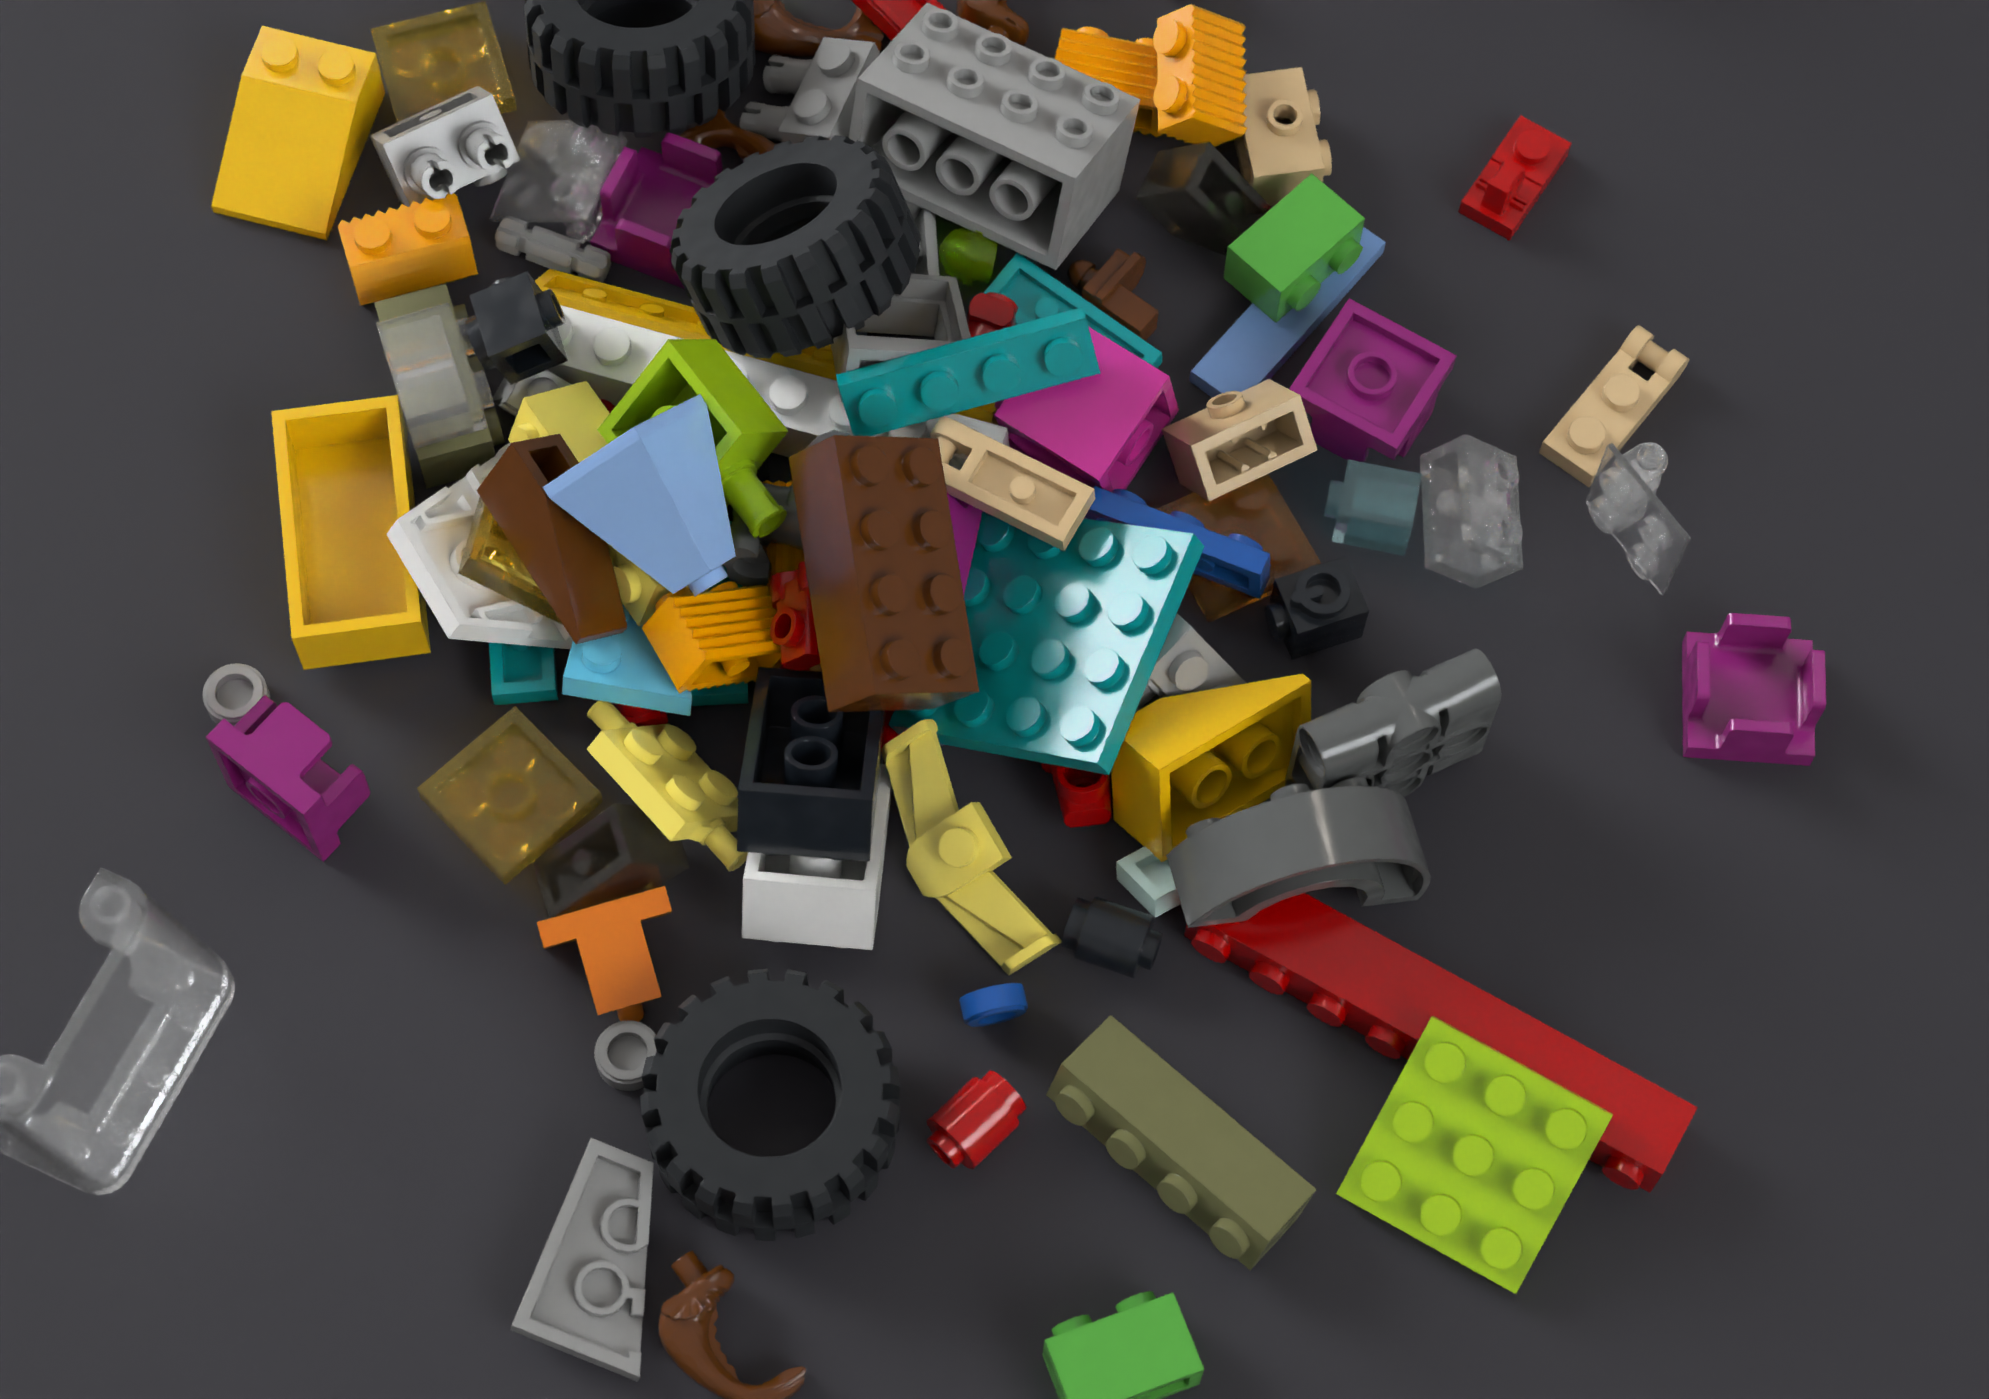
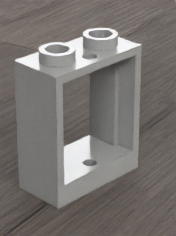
M911 274L909 284L901 295L894 294L891 299V306L880 316L874 314L865 320V327L858 331H855V327L848 329L844 324L842 335L833 339L834 343L831 344L836 374L971 338L957 277ZM856 332L932 336L935 340L856 335Z

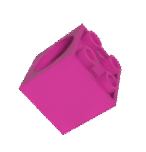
M1089 327L1100 374L997 401L994 407L998 410L994 416L999 426L1008 428L1010 448L1092 488L1097 486L1110 492L1114 489L1126 490L1163 435L1162 428L1170 425L1179 409L1169 375Z

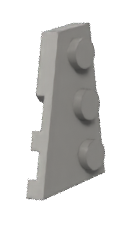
M590 1139L514 1318L511 1331L638 1382L641 1366L640 1350L645 1304V1273L649 1242L653 1162L596 1139Z

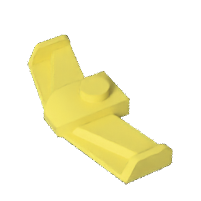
M932 719L921 720L887 742L882 749L883 759L909 845L906 867L922 895L936 898L1010 976L1060 944L1062 940L1057 934H1052L993 872L994 869L1012 857L980 802H971L959 810L937 737L938 726Z

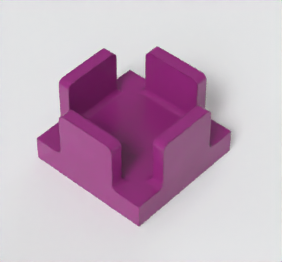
M667 132L661 142L662 154L645 147H641L638 154L636 150L628 147L623 148L601 188L600 199L603 217L590 243L591 246L607 251L610 254V261L684 289L671 262L670 247L673 230L676 229L677 219L682 210L691 208L692 197L702 187L709 188L715 182L714 177L723 172L721 153L713 148Z
M1349 298L1289 389L1300 394L1305 412L1312 417L1310 428L1315 443L1352 464L1361 467L1368 457L1370 448L1392 460H1395L1397 455L1405 457L1430 418L1438 392L1452 371L1457 355Z
M1730 613L1727 615L1718 633L1687 631L1682 640L1683 757L1810 766L1815 758V726L1826 708L1825 651L1813 650V640L1787 639L1791 633V618L1784 616Z
M265 695L235 726L223 718L206 736L228 787L322 862L341 844L337 835L339 828L371 794L364 772L354 764H351L340 775L320 759L332 747L333 743L330 735L288 702H282L277 707V704Z

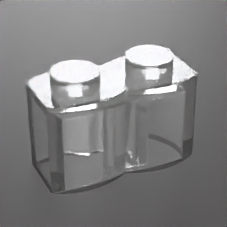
M449 302L376 323L414 449L486 429L487 423L483 409L494 406L484 370L472 373L467 360V356L475 354L465 326L467 318L455 320Z

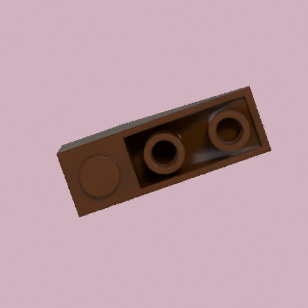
M560 434L513 442L476 491L575 644L623 633L628 626L608 544L553 502L543 489V486L579 463Z

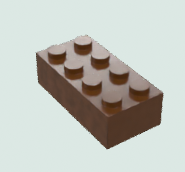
M833 435L789 456L828 712L934 709L979 692L938 438Z

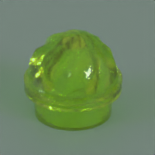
M964 227L956 228L940 244V261L946 273L951 277H957V280L962 282L963 285L971 286L973 280L989 283L998 243L984 237L983 233L978 230L973 232Z

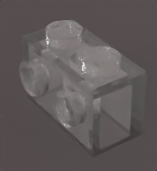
M1464 434L1420 455L1425 568L1476 589L1522 570L1523 530L1520 521L1517 456L1468 434Z

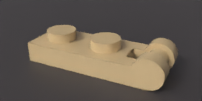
M1637 325L1632 330L1619 351L1545 438L1539 454L1587 487L1592 485L1669 391L1689 362V358L1676 349L1668 352L1654 343V335L1640 325ZM1638 361L1655 372L1648 381L1631 371Z
M940 417L930 433L931 438H938L946 490L949 495L1065 551L1096 499L1094 488L951 418ZM955 454H965L968 456L960 470L948 465Z

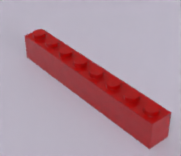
M1306 893L1281 900L1264 908L1247 921L1188 928L1186 924L1184 936L1192 940L1191 944L1194 949L1204 957L1218 963H1225L1228 960L1249 972L1250 979L1262 989L1277 995H1282L1286 992L1306 1003L1308 1011L1320 1021L1335 1027H1340L1344 1024L1366 1036V1043L1386 1057L1399 1059L1402 1056L1409 1059L1430 1018L1435 1016L1613 1113L1589 1160L1602 1166L1603 1174L1621 1187L1630 1190H1637L1640 1187L1649 1193L1652 1191L1668 1166L1698 1108Z

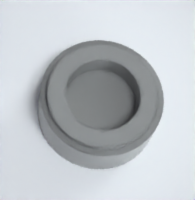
M240 663L228 664L214 671L205 682L203 688V702L211 719L216 724L224 718L235 726L263 696L266 695L270 698L269 689L261 673L249 665Z
M627 1020L614 1023L601 1033L595 1045L594 1057L598 1072L608 1085L623 1091H634L644 1087L642 1073L646 1057L655 1056L656 1054L654 1042L656 1034L643 1023Z

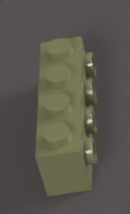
M1112 1015L1060 1065L1046 1094L1055 1102L1057 1109L1064 1118L1075 1125L1084 1127L1106 1146L1110 1156L1119 1165L1126 1169L1134 1170L1158 1191L1160 1198L1170 1209L1177 1213L1185 1214L1209 1235L1212 1243L1221 1253L1230 1258L1237 1259L1250 1271L1299 1218L1317 1190Z

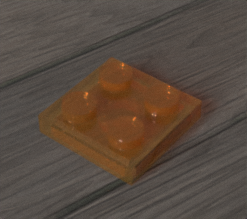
M1269 474L1211 501L1193 492L1157 508V510L1170 514L1172 511L1187 513L1200 520L1208 530L1227 537L1230 534H1241L1259 543L1263 551L1270 553V579L1261 599L1272 594L1276 578L1304 570L1312 565L1321 564V561ZM1194 573L1188 585L1209 623L1260 600Z

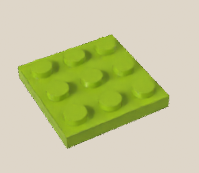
M1432 1016L1336 1194L1516 1294L1610 1122L1613 1113L1441 1019Z

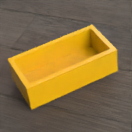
M398 395L271 411L291 637L303 670L431 653L425 599L386 535L398 518L415 507L408 433Z

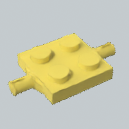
M604 701L594 703L589 709L587 717L592 719L601 729V732L587 748L589 753L670 842L684 839L697 841L701 845H707L729 872L739 868L747 860L748 852L737 851V839L730 833L737 831L738 791L735 785L723 774L710 769L695 752L696 744L692 738L678 727L670 724L637 727L635 723H629L612 703Z

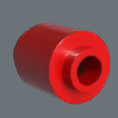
M989 1070L981 1079L972 1077L927 1120L928 1127L933 1133L927 1139V1142L934 1153L949 1167L955 1169L961 1163L973 1170L1019 1126L1018 1117L1026 1110V1105L1018 1092L1002 1076Z

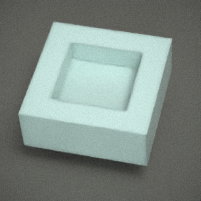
M1144 846L1116 861L1117 880L1155 918L1181 904L1168 859L1161 862Z

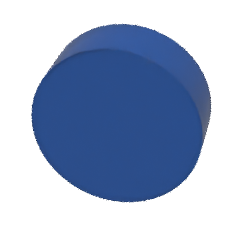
M1006 983L970 992L959 999L964 1023L971 1027L988 1026L1009 1021L1023 1015L1028 1009L1024 987L1021 983Z

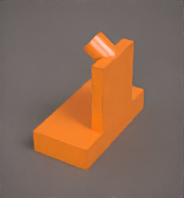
M665 886L537 922L544 949L577 941L597 1016L617 1010L620 1021L630 1020L639 1022L644 1016L642 1003L662 997L641 922L672 912Z

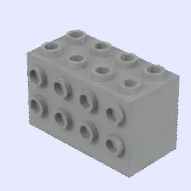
M926 3L859 76L849 138L855 142L859 140L874 148L881 156L886 158L906 201L1056 270L1120 190L1140 99L1117 89L1109 83L1101 82L1070 68L1056 59L1046 57L1017 44L1001 34L993 33L964 20L948 10Z

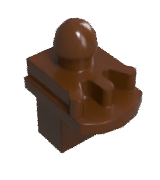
M1117 248L1099 270L1096 269L1094 263L1088 260H1076L1071 263L1068 269V277L1075 288L1078 290L1082 289V298L1144 341L1157 329L1159 311L1131 292L1138 285L1144 273L1146 257L1138 252H1133L1129 256Z

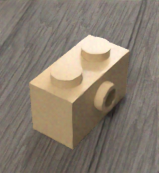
M1302 67L1245 74L1243 78L1247 83L1243 89L1247 94L1243 101L1247 105L1243 112L1247 116L1243 124L1247 127V130L1243 136L1234 139L1249 209L1276 205L1311 173L1320 181H1323V176L1331 175L1332 159L1329 143L1326 139H1318L1315 126L1320 123L1318 94L1315 89L1307 90Z
M1270 379L1242 392L1229 391L1221 393L1207 402V408L1162 428L1179 483L1208 501L1317 451L1300 394Z

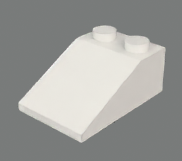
M881 764L870 861L832 860L829 858L766 855L748 852L743 876L742 938L873 950L892 792L885 764Z

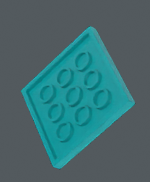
M983 511L964 594L979 692L934 709L895 710L888 725L897 734H901L921 720L932 719L938 726L936 733L939 744L1109 775L1205 546L1194 533L1083 519L1065 551H1062Z

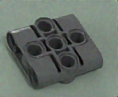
M1475 648L1423 671L1419 677L1416 675L1412 676L1410 671L1402 670L1378 679L1361 692L1357 703L1352 702L1298 727L1285 777V786L1306 784L1309 790L1313 791L1330 788L1343 780L1359 777L1365 778L1368 786L1386 788L1406 797L1423 783L1426 775H1432L1479 754L1484 747L1501 702V687L1492 664L1481 650Z

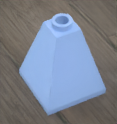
M701 394L634 426L543 486L546 494L553 502L672 594L688 586L693 595L697 596L728 577L722 565L734 558L736 554L708 407Z

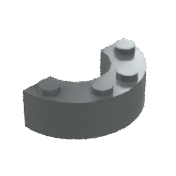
M1359 777L1343 780L1330 788L1310 791L1306 784H1293L1280 788L1271 794V801L1247 808L1223 819L1210 818L1192 824L1186 829L1187 839L1167 854L1188 928L1247 921L1260 910L1281 900L1305 892L1330 887L1356 888L1361 907L1418 900L1425 893L1431 881V875L1405 798L1399 793L1386 788L1368 786L1366 779Z

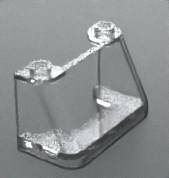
M100 867L82 898L79 906V917L88 936L99 944L112 949L43 1066L25 1057L13 1054L0 1056V1152L80 1191L93 1195L110 1194L121 1188L131 1177L228 1010L235 993L234 978L221 957L131 880Z

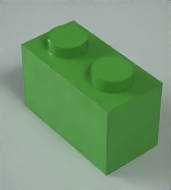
M1311 173L1227 247L1223 278L1277 323L1292 308L1296 311L1304 309L1319 292L1321 283L1334 271L1342 274L1355 263L1363 249L1360 241L1365 218Z
M1153 1291L1133 1295L1115 1306L1116 1314L1092 1322L1090 1315H1080L1068 1319L1052 1328L1053 1337L1044 1341L1042 1356L1059 1399H1162L1199 1385L1204 1372V1367L1174 1292L1159 1298L1155 1297Z

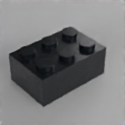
M758 667L738 788L737 851L763 853L766 855L829 858L832 860L870 861L884 742L885 711L828 712L822 672Z

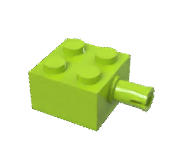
M668 339L597 430L605 441L610 443L634 426L701 394L708 407L726 507L729 504L749 528V532L754 538L758 536L762 538L769 535L783 523L787 512L783 506L777 503L756 474L758 468L789 431L716 339Z

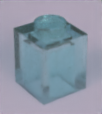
M1348 459L1343 482L1331 480L1324 517L1335 519L1331 542L1404 556L1413 527L1422 474Z

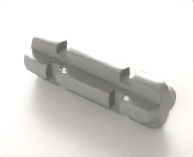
M505 216L500 222L495 234L496 247L499 250L515 256H519L522 252L526 253V260L564 273L573 274V272H577L579 277L602 283L606 279L611 267L610 254L607 251L591 245H587L585 249L580 248V241L540 226H534L531 230L528 228L529 222L513 216Z

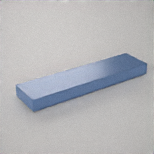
M1363 227L1360 241L1363 249L1355 263L1342 274L1334 271L1321 283L1319 292L1304 309L1296 311L1292 308L1277 323L1252 303L1191 370L1189 381L1213 398L1229 391L1242 392L1265 380L1271 379L1384 252L1386 242Z

